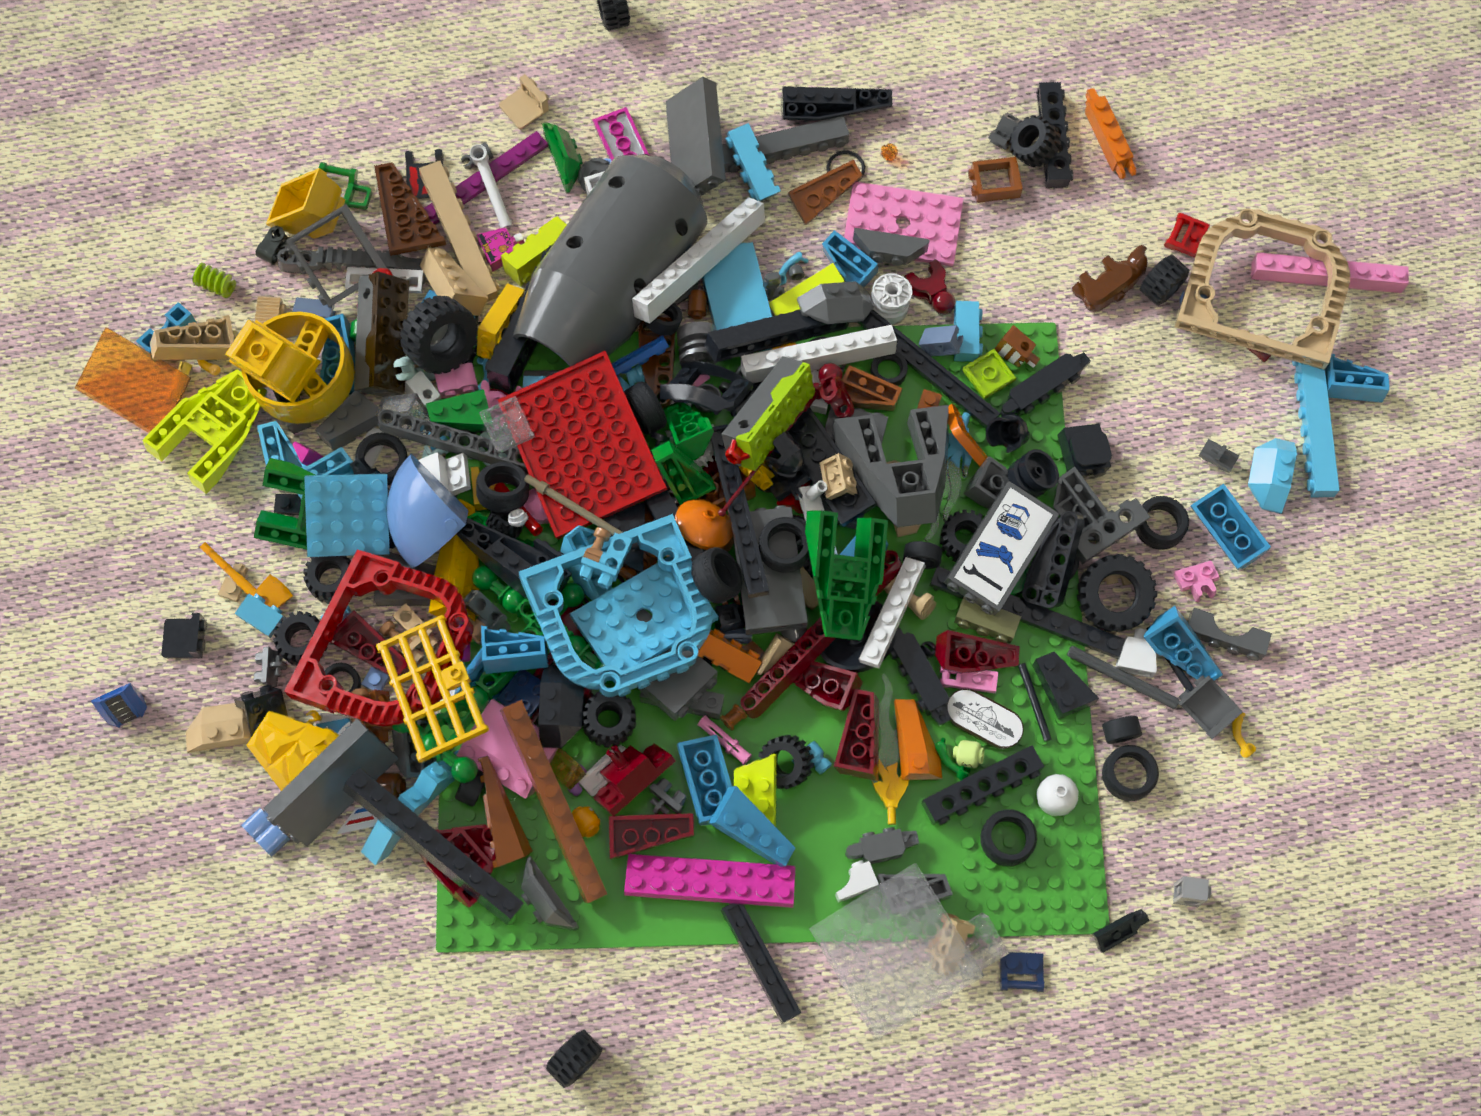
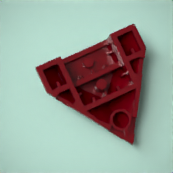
M486 824L454 827L445 830L436 829L438 833L490 875L492 874L493 861L496 860L495 848L490 846L493 837L490 828ZM420 854L428 869L455 899L468 908L477 902V900Z

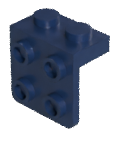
M519 670L496 700L505 707L522 700L528 716L531 718L539 708L541 680L526 670Z

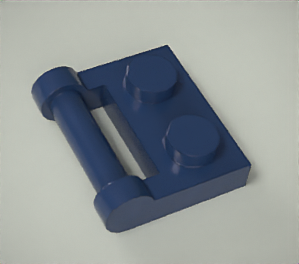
M1000 952V990L1025 989L1044 992L1043 953ZM1007 974L1036 975V981L1008 980Z

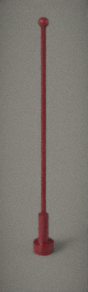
M813 383L815 394L806 403L804 410L800 411L794 423L803 412L808 410L815 399L820 400L822 398L819 391L821 384ZM791 424L786 431H789L793 424ZM760 464L756 471L752 470L723 509L718 510L719 516L723 517L726 515V510L762 464Z

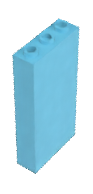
M753 242L740 243L702 277L712 323L716 326V330L772 317Z

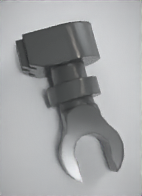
M487 142L482 143L481 145L487 150L489 160L494 158ZM477 153L475 158H482L484 153ZM462 156L461 162L470 160L469 163L463 165L464 168H473L475 164L471 156Z

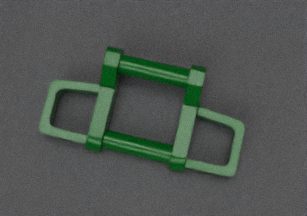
M320 162L319 168L326 173L349 177L345 195L342 197L345 199L344 205L346 204L348 208L368 209L372 191L369 187L357 184L358 169H345ZM355 190L367 193L363 203L352 202Z

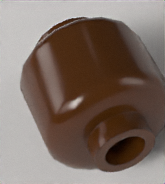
M385 772L376 780L377 783L397 799L406 790V781L400 773Z

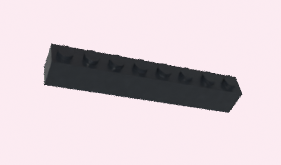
M795 310L708 332L705 348L716 363L845 330L849 322L826 324L810 316H803L801 310Z

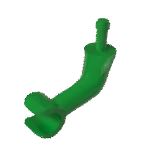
M941 738V742L935 744V749L942 763L955 772L959 780L967 778L970 767L962 765L960 767L955 764L948 755L947 745L945 744L946 739Z

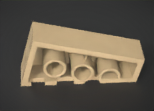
M230 315L216 320L214 318L207 319L206 322L197 324L196 322L188 323L187 326L183 327L178 325L154 330L150 341L153 360H230L225 355L234 341Z

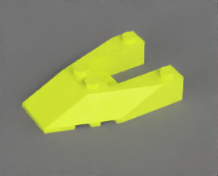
M237 369L216 380V383L210 387L198 390V393L190 398L185 397L142 441L146 451L161 462L191 431L213 446L187 473L191 483L207 494L220 481L243 445L260 409V405L248 390L242 372ZM265 388L258 389V392L266 397L268 391Z

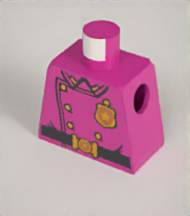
M506 228L477 234L478 244L482 247L485 259L489 263L492 272L503 266L502 254L505 252L510 254L514 251L513 246L518 243L520 245L524 244L521 233L510 237Z

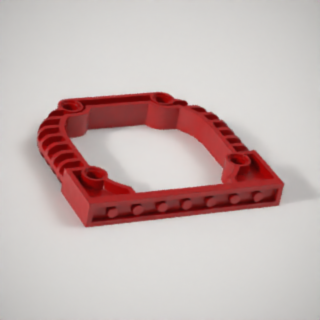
M357 549L284 692L292 700L333 714L336 712L371 725L387 727L402 724L404 722V715L398 700L390 702L375 701L345 691L335 677L325 674L324 667L319 661L328 643L333 639L334 632L338 624L341 623L343 614L353 595L361 597L376 590H379L384 595H389L395 592L396 589L435 600L446 606L445 623L456 651L460 653L459 659L462 661L465 648L472 640L474 626L467 617V609L461 593L452 583L441 577L404 567L397 561ZM443 640L436 653L437 659L448 654ZM452 662L441 665V671L452 666ZM430 670L422 680L430 702L434 705L443 698L433 671ZM413 683L405 694L412 714L424 709L415 683Z

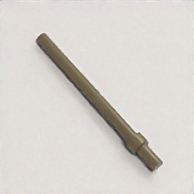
M529 474L525 477L524 481L535 487L537 492L542 495H548L598 527L611 532V535L623 533L553 490L546 482H540Z

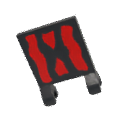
M435 149V162L441 161L444 167L442 149ZM405 151L407 185L417 199L430 198L421 179L419 168L432 163L414 164L413 152Z

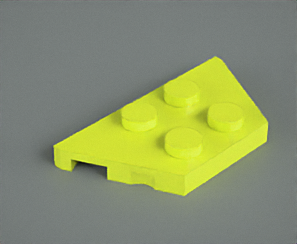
M772 754L762 760H756L749 765L736 768L734 770V786H737L776 827V754Z

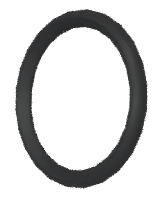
M838 151L827 162V172L831 171V162L835 157L842 154L853 155L860 161L862 177L864 176L865 163L862 157L853 151Z

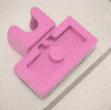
M1212 560L1174 572V577L1181 592L1191 589L1195 602H1200L1202 592L1207 593L1209 598H1213L1216 595V587L1213 582L1219 580V575Z

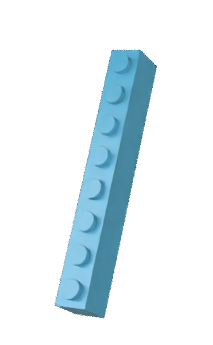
M1292 361L1293 366H1296L1294 381L1296 384L1298 383L1296 399L1300 401L1298 416L1299 419H1302L1300 429L1301 437H1304L1302 451L1306 455L1307 460L1304 468L1309 477L1307 480V490L1310 491L1311 497H1335L1340 490L1325 370Z

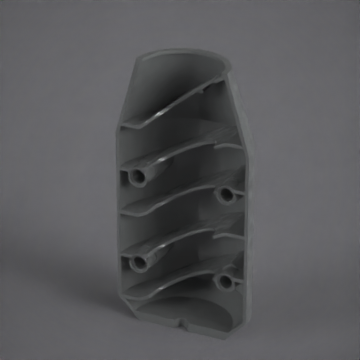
M637 154L615 157L533 272L513 337L516 339L518 337H527L543 344L560 356L569 366H573L603 351H606L609 356L626 343L642 322L641 319L634 317L632 298L689 250L707 226V216L699 189L695 188L692 179L677 166L658 156Z

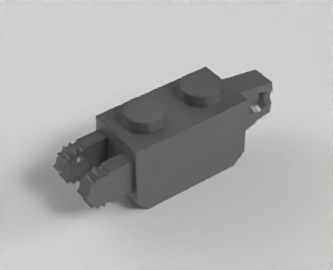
M895 827L882 830L883 833L879 834L868 832L862 834L863 837L859 839V843L848 845L845 855L848 859L852 860L863 858L864 863L869 861L870 864L898 859L902 857L905 849L919 844L918 834L916 831L901 832V829L895 830Z

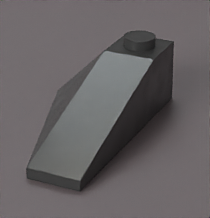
M987 457L970 479L964 495L980 506L990 509L1002 488L1009 481L1007 468L992 457Z

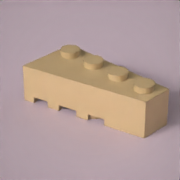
M428 247L420 267L436 295L449 296L463 305L473 315L480 316L488 299L485 293L444 249Z

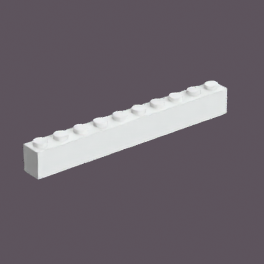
M748 197L632 298L634 317L651 323L765 222L764 203Z

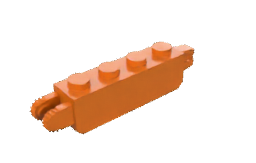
M1094 88L1088 89L1085 95L1087 99L1085 102V114L1111 170L1116 171L1120 179L1126 178L1125 167H1127L1131 176L1136 175L1137 170L1133 163L1134 156L1106 96L1099 97Z

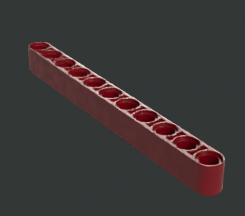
M894 550L885 551L882 585L878 586L875 597L898 575L902 567L901 560ZM821 617L742 697L740 704L748 717L755 719L761 716L836 639L825 637L824 634L820 635L824 632Z

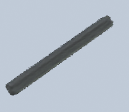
M1071 646L1068 650V657L1172 709L1178 706L1179 698L1075 646Z

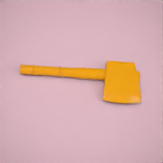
M206 542L200 546L207 556L219 565L245 593L252 596L258 594L266 600L264 604L270 608L272 605L280 608L293 597L289 589L271 574L256 589L247 579L233 569L214 548L212 549Z

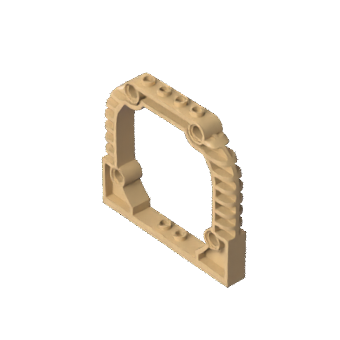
M1243 209L1238 216L1229 217L1214 224L1202 237L1174 327L1325 370L1330 362L1350 284L1348 262L1340 252L1339 247L1332 242V234L1328 230L1322 229L1317 225L1301 223L1299 220L1286 219L1278 214L1264 213V211L1259 209ZM1243 219L1248 220L1250 223H1245ZM1256 234L1302 246L1309 257L1324 263L1328 273V283L1320 314L1310 320L1305 329V334L1295 338L1292 344L1269 339L1266 335H1255L1245 329L1238 330L1217 324L1219 316L1211 304L1215 296V290L1209 285V280L1220 246L1229 238L1248 239ZM1317 240H1322L1324 244L1319 243ZM1201 294H1204V295H1206L1208 298H1207V299H1204V298H1202L1200 295H1201ZM1313 326L1319 327L1320 331L1315 330Z

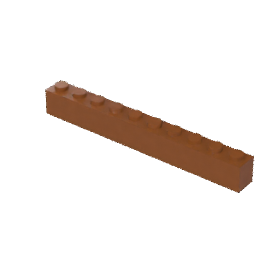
M522 700L500 710L501 715L584 903H590L607 895Z

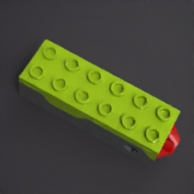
M784 356L781 357L722 433L726 451L725 456L729 463L756 471L760 464L764 462L766 456L775 447L773 444L774 439L794 423L800 411L804 410L806 403L815 394L810 364Z

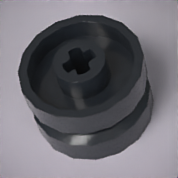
M1033 449L1009 466L1008 479L1028 494L1038 498L1056 486L1059 481V472L1055 462L1047 453Z

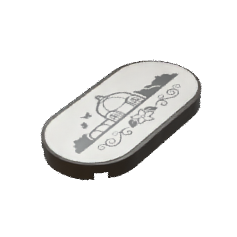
M972 689L957 690L949 697L946 708L951 718L950 722L962 731L996 749L1013 747L1022 738L1024 731L1023 722L1014 711Z

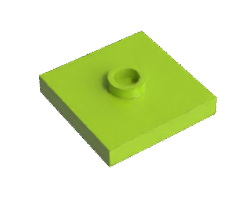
M995 349L962 368V371L984 400L1016 381V377Z

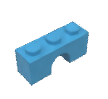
M178 302L165 314L166 322L161 329L178 325L179 327L187 326L188 323L196 322L192 313ZM149 328L136 342L141 350L153 360L150 341L154 331Z

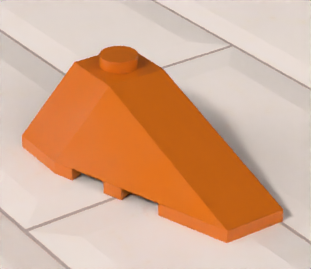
M895 699L894 705L902 780H941V760L915 699Z

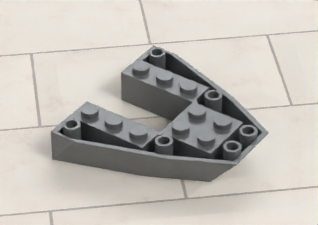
M949 405L912 409L907 424L918 460L890 464L886 463L873 414L834 419L831 432L834 443L842 455L850 458L853 464L852 469L872 496L876 505L897 528L935 523L937 521L946 483L949 445Z

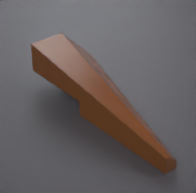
M487 755L478 758V762L481 763L484 773L480 778L481 782L485 783L487 794L483 795L487 826L490 828L493 837L490 846L495 848L496 860L493 861L495 868L523 858L533 852Z

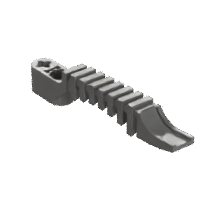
M318 247L317 251L299 250L304 259L309 261L308 265L312 271L322 267L332 271V265H337V270H342V266H346V270L347 267L351 266L376 268L367 253L362 251V249L355 251L352 248L343 250V248L339 247L338 249L328 247V249L323 250V247ZM286 248L278 252V267L280 270L288 273L307 274L305 271L303 273L296 265L298 259L295 255L291 256ZM376 250L387 269L422 270L420 267L422 259L409 258L401 254L390 256L389 251L385 253L381 252V250Z

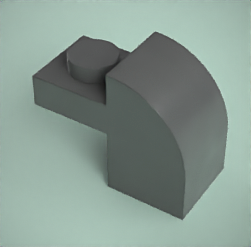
M1005 113L1002 115L997 128L991 131L988 139L994 145L1007 150L1010 146V135L1014 132L1013 128L1019 125L1018 122L1022 120L1009 113Z

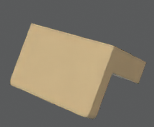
M776 633L761 657L762 663L757 673L760 675L762 673L765 674L794 643Z

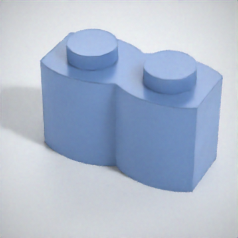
M259 808L241 826L272 857L290 838L278 828V825H272L266 818L268 816L267 812Z

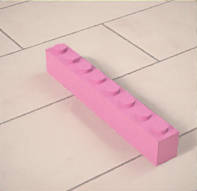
M1257 252L1251 262V279L1319 286H1327L1328 273L1324 263L1312 257ZM1347 261L1350 270L1349 288L1402 293L1409 284L1408 266Z

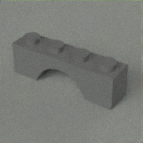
M1193 608L1190 612L1188 624L1199 640L1207 642L1209 646L1225 648L1231 654L1240 653L1246 655L1248 659L1253 661L1262 660L1266 656L1272 633L1252 627L1243 635L1231 636L1218 628L1214 620V614L1197 608Z

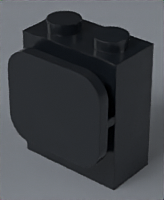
M1100 423L1065 427L1057 435L1067 472L1075 467L1083 478L1090 475L1100 477L1105 475V472L1111 468L1110 460L1112 453L1108 438L1102 432Z

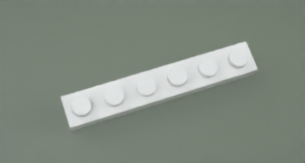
M905 558L861 653L860 663L879 669L925 569L924 562Z

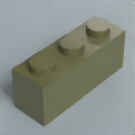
M963 597L954 623H957L963 629H973L981 636L987 637L989 635L996 638V641L1011 644L1021 616L1003 609L995 616L993 614L989 615L982 611L981 606L976 603H970Z

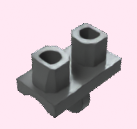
M1210 439L1207 440L1198 455L1203 460L1228 473L1231 472L1239 458V455L1228 450L1226 445L1221 446Z
M263 647L262 652L256 653L255 661L256 664L262 665V671L254 673L255 682L277 687L281 670L287 669V664L282 662V656H279L280 653L278 651L272 650L271 647Z
M665 778L661 779L657 784L653 783L649 787L651 789L650 792L660 800L652 798L650 802L655 806L652 812L658 814L661 811L664 814H668L670 810L665 807L667 805L676 814H680L687 796L679 790L672 798L666 794L672 787V784Z

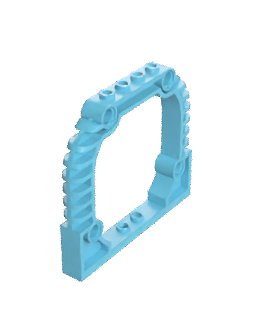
M673 514L620 533V535L632 539V544L637 542L641 550L658 557L657 562L660 569L672 572L690 613L691 630L689 634L675 640L670 652L630 668L621 670L616 666L610 665L595 670L582 662L572 647L559 615L563 610V595L558 591L564 579L563 570L580 564L585 551L592 547L593 544L519 571L520 581L553 659L562 674L573 683L588 689H600V692L606 697H614L616 695L622 697L629 694L634 688H645L650 685V682L657 679L658 681H663L669 678L670 674L675 672L678 674L683 673L695 664L698 650L706 641L711 630L712 609L709 600L699 592L693 581L691 572L692 557ZM613 536L610 537L609 541H604L601 551L607 552ZM668 555L671 556L673 560L671 562H667L663 559V557ZM551 599H556L558 604L551 606L547 602ZM690 651L693 656L686 658L682 655V652ZM606 681H613L616 685L613 688H607L604 683Z

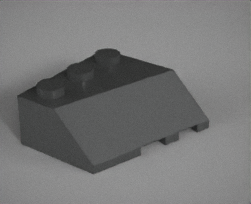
M389 552V554L378 555L397 561L404 567L411 568L399 554ZM422 562L411 569L434 576L436 566ZM396 589L395 592L389 595H384L379 590L374 591V601L377 606H403L405 603L408 606H430L429 598Z

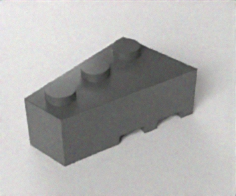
M354 391L315 431L319 438L335 451L355 441L356 437L378 426V415L382 410L363 394ZM388 419L383 420L384 423L389 422Z

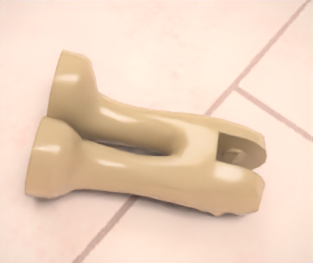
M896 577L884 588L887 594L890 593ZM926 593L921 597L913 594L908 607L916 616L924 620L932 613L936 602L933 600L934 596L930 593Z

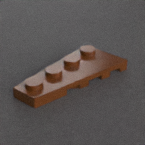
M853 159L789 191L788 196L803 223L807 225L862 178V173Z

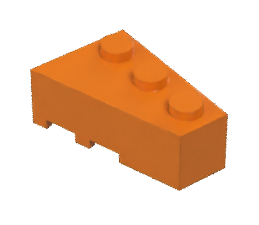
M716 628L714 631L710 630L706 641L698 650L697 656L708 658L712 661V664L719 665L728 670L729 673L750 683L762 663V660L759 658L760 654L751 649L746 651L741 648L743 645L735 639L729 641L724 638L725 634Z

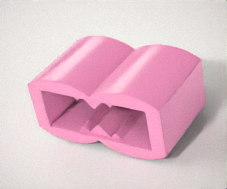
M472 363L461 364L456 370L451 369V372L435 374L441 398L446 399L457 394H466L478 390V383Z

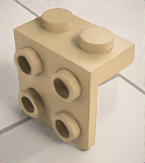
M526 74L519 77L521 88L499 103L500 109L518 129L525 128L549 111V98L544 91H540L536 82L532 78L529 79Z

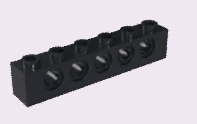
M1041 82L1038 84L1036 91L1038 114L1055 126L1061 136L1059 139L1061 144L1057 147L1059 152L1053 155L1055 156L1053 159L1048 160L1049 163L1044 164L1046 188H1068L1070 181H1073V170H1070L1072 157L1071 153H1068L1070 139L1066 137L1068 121H1065L1064 117L1066 116V105H1063L1065 91L1061 89V82Z
M1033 745L923 799L921 804L932 825L939 823L941 826L951 820L949 817L955 814L961 816L969 811V807L973 805L979 807L987 802V798L991 796L997 798L1004 794V790L1012 787V789L1019 787L1023 784L1022 781L1028 777L1030 780L1037 778L1041 775L1040 771H1042L1044 765ZM1015 765H1022L1025 772H1017ZM997 774H1004L1007 781L1000 782L997 779ZM979 783H986L989 790L982 791L979 788ZM968 792L971 799L963 800L960 793ZM942 802H951L953 808L950 810L945 809L942 806Z

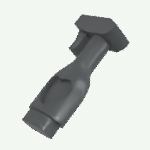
M778 272L767 273L763 279V287L767 289L765 291L768 301L774 300L785 293L784 287L779 286L781 284V275Z

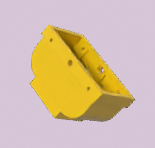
M320 168L282 183L266 225L269 227L280 226L284 232L296 235L342 207L345 199L341 197L342 190ZM339 216L306 236L316 239L334 232Z
M250 319L247 320L225 354L230 359V363L292 403L295 402L321 362L256 320L254 322Z

